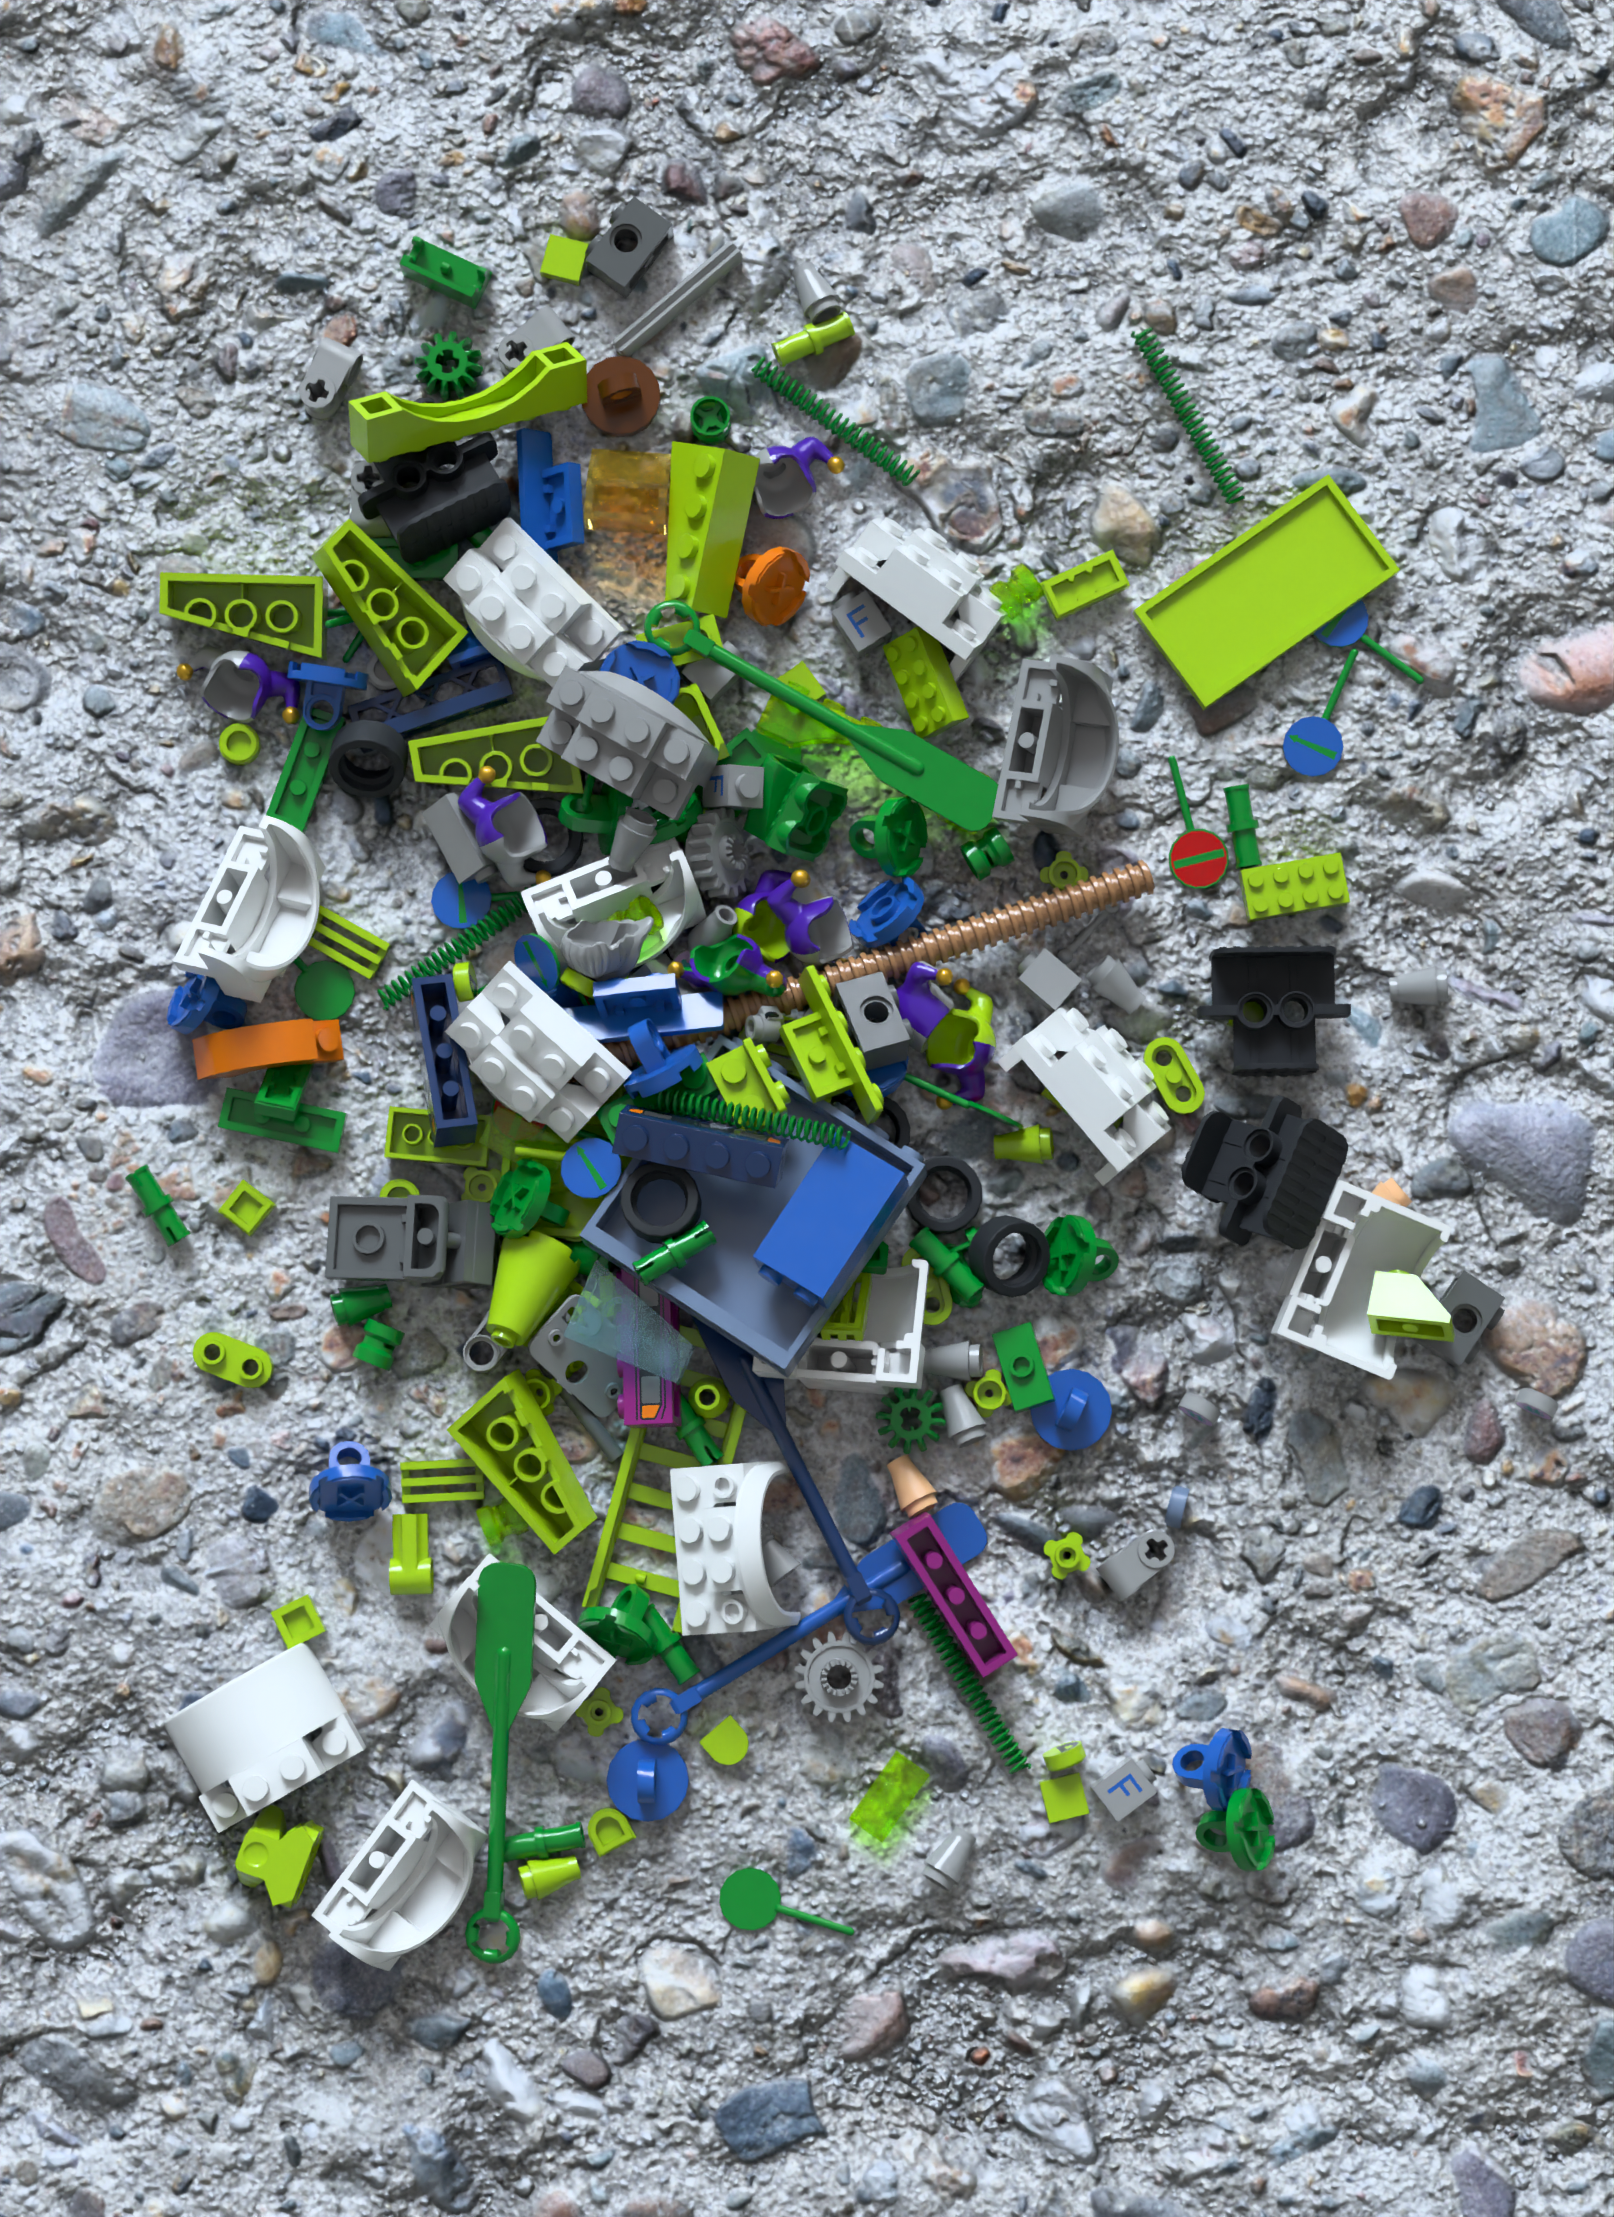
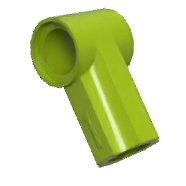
M429 1513L392 1514L393 1558H390L389 1563L390 1594H433L434 1567L433 1558L429 1557Z

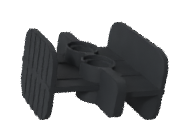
M423 397L414 401L417 403H435L432 398ZM486 432L458 446L455 441H447L429 446L423 451L407 452L390 457L383 462H373L384 482L363 492L358 497L359 508L366 520H371L381 515L398 544L401 557L406 563L414 564L426 560L428 557L434 556L440 551L446 550L452 545L458 544L464 539L470 538L474 534L498 524V522L502 519L504 520L509 515L511 500L508 485L504 479L499 478L490 463L498 455L494 437L491 433ZM445 464L454 465V467L449 470L438 469L439 467ZM408 482L418 483L415 487L412 488L402 487L404 484Z
M1305 945L1300 947L1233 946L1231 948L1219 947V949L1211 951L1209 961H1211L1212 1005L1199 1006L1197 1008V1019L1233 1020L1234 1068L1232 1069V1075L1241 1077H1297L1313 1074L1319 1070V1064L1316 1063L1315 1019L1347 1018L1351 1015V1004H1335L1334 956L1337 954V948L1321 945ZM1294 1001L1303 1007L1304 1018L1302 1021L1292 1022L1285 1016L1284 1006L1287 1002ZM1247 1002L1258 1003L1264 1012L1262 1021L1257 1023L1248 1021L1243 1014L1244 1004Z
M1277 1095L1272 1099L1261 1127L1233 1120L1222 1112H1209L1202 1118L1196 1130L1194 1140L1191 1142V1147L1185 1156V1161L1181 1168L1184 1184L1211 1202L1228 1203L1219 1224V1234L1232 1243L1244 1246L1249 1242L1252 1233L1280 1241L1296 1250L1306 1248L1315 1236V1231L1320 1224V1219L1325 1211L1336 1180L1340 1176L1341 1169L1346 1162L1348 1143L1344 1135L1319 1119L1301 1118V1106L1287 1097Z

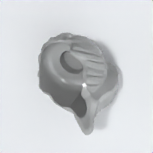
M648 916L639 921H632L630 919L622 921L610 920L606 922L601 921L597 924L581 920L575 927L570 928L563 935L560 951L571 968L582 975L592 978L596 982L606 981L614 977L625 979L635 967L640 957L642 945L652 928L654 919Z

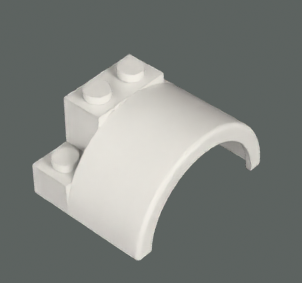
M1338 1179L1322 1214L1320 1224L1317 1226L1314 1238L1306 1248L1301 1250L1295 1249L1277 1296L1284 1298V1302L1271 1334L1307 1349H1316L1391 1380L1397 1368V1365L1394 1363V1349L1397 1336L1372 1334L1367 1317L1375 1271L1388 1272L1398 1269L1417 1275L1420 1278L1434 1253L1440 1246L1447 1243L1452 1229L1449 1225Z
M912 1259V1264L908 1266L887 1268V1272L884 1275L872 1274L867 1327L864 1332L863 1341H842L835 1339L832 1335L830 1340H822L820 1331L789 1378L755 1356L752 1371L758 1377L800 1380L808 1389L888 1395L889 1387L921 1389L925 1347L921 1342L929 1274L928 1262L926 1260ZM856 1283L853 1299L856 1303H858L861 1283Z
M306 1641L244 1673L164 1721V1727L202 1794L199 1796V1799L218 1833L367 1748L312 1648ZM321 1727V1734L311 1743L305 1735ZM228 1780L231 1787L227 1788L224 1782Z

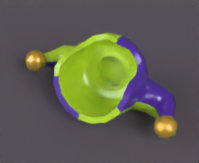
M772 869L765 870L761 874L755 893L746 896L736 906L734 911L737 914V922L732 928L731 936L741 934L751 938L759 946L763 959L778 963L786 959L791 952L785 942V925L769 908L767 898L778 886L791 879L792 873ZM809 875V881H808V883H807L806 885L802 886V887H799V888H806V887H808V885L810 884V881H811L810 875Z
M959 978L953 984V990L956 994L964 995L970 1002L971 1008L967 1011L952 1009L940 1021L927 1039L926 1061L931 1068L956 1075L962 1088L954 1093V1095L976 1103L984 1097V1068L991 1062L996 1050V1037L991 1027L993 1002L988 995L971 987L967 979ZM939 1096L936 1097V1105L941 1110H947L951 1106L956 1105Z

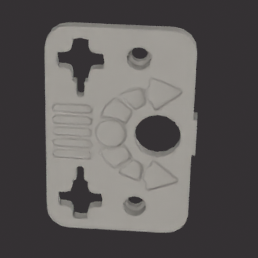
M577 1294L572 1295L566 1299L528 1343V1352L555 1377L554 1380L570 1395L573 1394L596 1416L606 1417L617 1408L618 1396L623 1394V1378H620L617 1372L618 1353H623L622 1337L618 1336L616 1327L586 1298ZM583 1305L586 1309L582 1315L589 1324V1328L577 1322L572 1323L571 1326L568 1325L567 1322L570 1319V1315L567 1313L572 1306L579 1309ZM559 1335V1338L554 1341L553 1337ZM574 1361L584 1362L586 1366L584 1377L578 1382H569L565 1375L568 1365ZM616 1388L615 1393L611 1394V1389Z

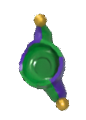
M741 934L730 936L709 947L705 945L696 946L690 955L691 967H683L682 963L673 961L667 968V973H675L676 979L681 977L696 987H708L726 996L740 995L746 991H755L770 997H780L787 990L788 981L785 976L778 970L765 965L759 946L751 938Z

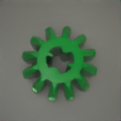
M452 331L448 336V341L443 342L442 336L436 333L434 335L436 345L433 347L428 343H422L421 350L426 356L415 358L416 367L423 369L416 377L419 383H428L426 392L430 396L440 390L442 401H448L451 391H455L458 399L461 400L465 398L463 387L466 386L470 390H476L478 385L473 377L482 376L484 373L483 367L476 364L482 359L480 350H471L473 343L469 337L458 343L457 333ZM454 360L457 369L451 367L453 372L444 373L442 364L447 366L446 361Z
M895 1387L894 1393L899 1400L897 1404L886 1396L881 1399V1402L891 1408L892 1411L891 1413L876 1412L875 1417L879 1420H890V1425L878 1429L880 1436L892 1430L894 1431L895 1435L888 1442L890 1448H894L900 1438L905 1439L903 1453L910 1454L911 1440L916 1439L919 1450L924 1452L927 1450V1445L922 1438L924 1434L935 1442L940 1439V1436L929 1428L930 1425L945 1426L944 1419L931 1418V1413L943 1409L942 1403H936L929 1408L927 1407L926 1403L933 1395L931 1390H927L921 1400L916 1399L918 1389L910 1388V1398L905 1399L903 1390L900 1387ZM911 1407L920 1412L917 1419L921 1422V1425L917 1430H914L913 1426H911L910 1431H907L901 1427L903 1418L899 1414L904 1408H907V1411L910 1412Z

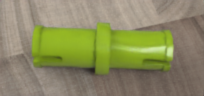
M843 311L839 315L817 325L812 323L804 325L803 331L781 341L771 343L777 362L780 366L784 367L786 364L811 353L815 356L823 353L824 347L849 336H854L855 331L848 314Z

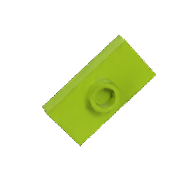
M1112 549L1041 582L1039 587L1056 622L1129 589L1130 584Z

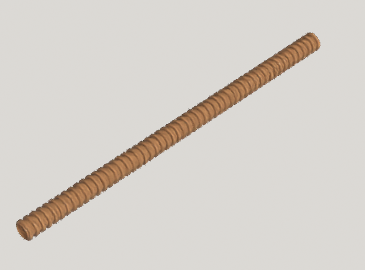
M1139 860L1137 861V866L1133 867L1131 864L1125 865V870L1120 871L1119 868H1115L1112 870L1113 874L1108 875L1107 872H1103L1100 874L1101 878L1096 879L1095 876H1091L1088 878V882L1084 883L1083 880H1079L1076 882V886L1072 887L1071 884H1067L1064 886V890L1060 891L1059 888H1055L1052 890V894L1048 895L1047 892H1043L1040 894V898L1036 899L1035 896H1031L1028 898V902L1024 903L1022 900L1016 902V906L1012 907L1010 904L1004 906V910L1000 911L998 908L992 910V914L988 915L986 912L980 913V918L975 919L974 916L968 917V922L965 923L962 920L956 921V926L951 927L950 924L944 925V930L939 931L938 928L932 929V934L927 935L926 932L920 933V938L915 939L914 936L908 937V942L903 943L901 940L896 941V946L891 947L889 944L883 946L884 950L878 951L877 948L871 950L872 954L866 955L865 952L859 954L860 958L854 959L853 956L847 958L848 962L842 963L841 960L835 962L836 966L830 967L829 964H826L821 971H818L817 968L815 969L818 975H823L826 978L831 991L830 997L834 999L835 984L881 971L886 982H888L890 977L896 980L900 978L902 973L907 975L909 968L915 962L925 961L935 967L938 961H942L944 964L949 962L948 958L954 957L956 960L961 958L960 954L966 953L968 956L973 954L974 949H978L980 952L985 950L986 945H990L992 948L997 946L998 941L1007 943L1010 937L1019 939L1022 933L1031 935L1034 929L1043 931L1046 925L1055 927L1058 921L1067 923L1070 917L1074 916L1075 919H1079L1082 913L1086 912L1087 915H1091L1094 909L1098 908L1099 911H1103L1106 905L1110 904L1111 907H1115L1118 905V901L1122 900L1123 903H1127L1130 901V897L1134 896L1135 899H1139L1142 897V893L1145 892L1147 895H1151L1155 889L1153 877L1147 863ZM790 976L787 977V990L780 997H770L755 991H750L751 994L746 996L744 993L738 995L739 998L734 1000L731 996L727 997V1002L723 1003V1030L664 1036L662 1039L668 1051L680 1046L693 1044L697 1041L700 1044L706 1043V1038L712 1037V1040H716L718 1034L724 1033L725 1036L730 1035V1030L742 1031V1026H745L747 1017L756 1015L761 1006H777L780 1013L788 1016L791 1015V1010L797 1009L800 1012L803 1011V1006L809 1004L798 983L799 978L793 979ZM630 1040L602 1043L623 1065H627L628 1069L633 1067L632 1063L639 1061V1064H642ZM572 1077L567 1083L571 1084L577 1082V1080Z

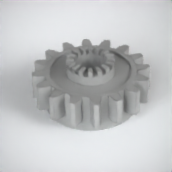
M733 809L706 810L705 814L697 816L698 822L692 825L688 832L685 845L686 860L696 885L702 891L708 890L709 897H718V899L737 897L738 893L746 891L744 882H751L752 879L748 872V867H754V862L749 858V852H752L754 849L753 845L747 844L746 840L750 833L742 830L743 818L735 817Z
M831 1631L828 1632V1642L824 1644L816 1637L812 1639L815 1647L812 1653L807 1650L801 1651L800 1654L807 1662L805 1665H795L794 1671L804 1674V1679L795 1682V1688L806 1689L807 1693L802 1697L801 1702L806 1704L813 1701L816 1704L813 1709V1715L817 1716L824 1709L828 1711L829 1722L834 1721L836 1713H842L845 1721L850 1722V1711L856 1709L859 1714L864 1716L866 1711L863 1703L866 1700L870 1703H877L878 1699L871 1692L873 1688H883L884 1683L875 1679V1674L880 1673L884 1668L883 1665H873L871 1662L878 1654L876 1649L865 1652L863 1644L858 1641L855 1644L850 1642L849 1632L845 1631L842 1640H836L835 1635ZM842 1665L850 1670L851 1680L848 1685L836 1688L828 1682L827 1674L832 1667Z

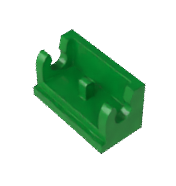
M414 236L412 239L413 247L409 256L404 254L399 263L403 276L476 310L493 273L485 267L478 266L428 243L418 236Z

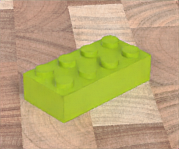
M915 627L882 647L918 737L922 739L935 737L969 718L941 644L937 639L921 627Z
M1341 852L1243 869L1238 873L1247 923L1340 907L1350 903Z
M389 1106L384 1157L394 1160L488 1168L493 1118L490 1115L476 1114L478 1126L475 1143L434 1148L428 1110Z

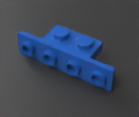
M521 428L516 431L521 528L558 564V551L585 543L581 466L573 462L553 466L551 434L549 432Z
M652 973L645 977L627 979L614 977L606 981L593 982V997L596 1005L562 1008L599 1043L630 1040L628 1027L647 1018L654 1023L661 1037L724 1029L722 993L715 991L681 995L675 973Z

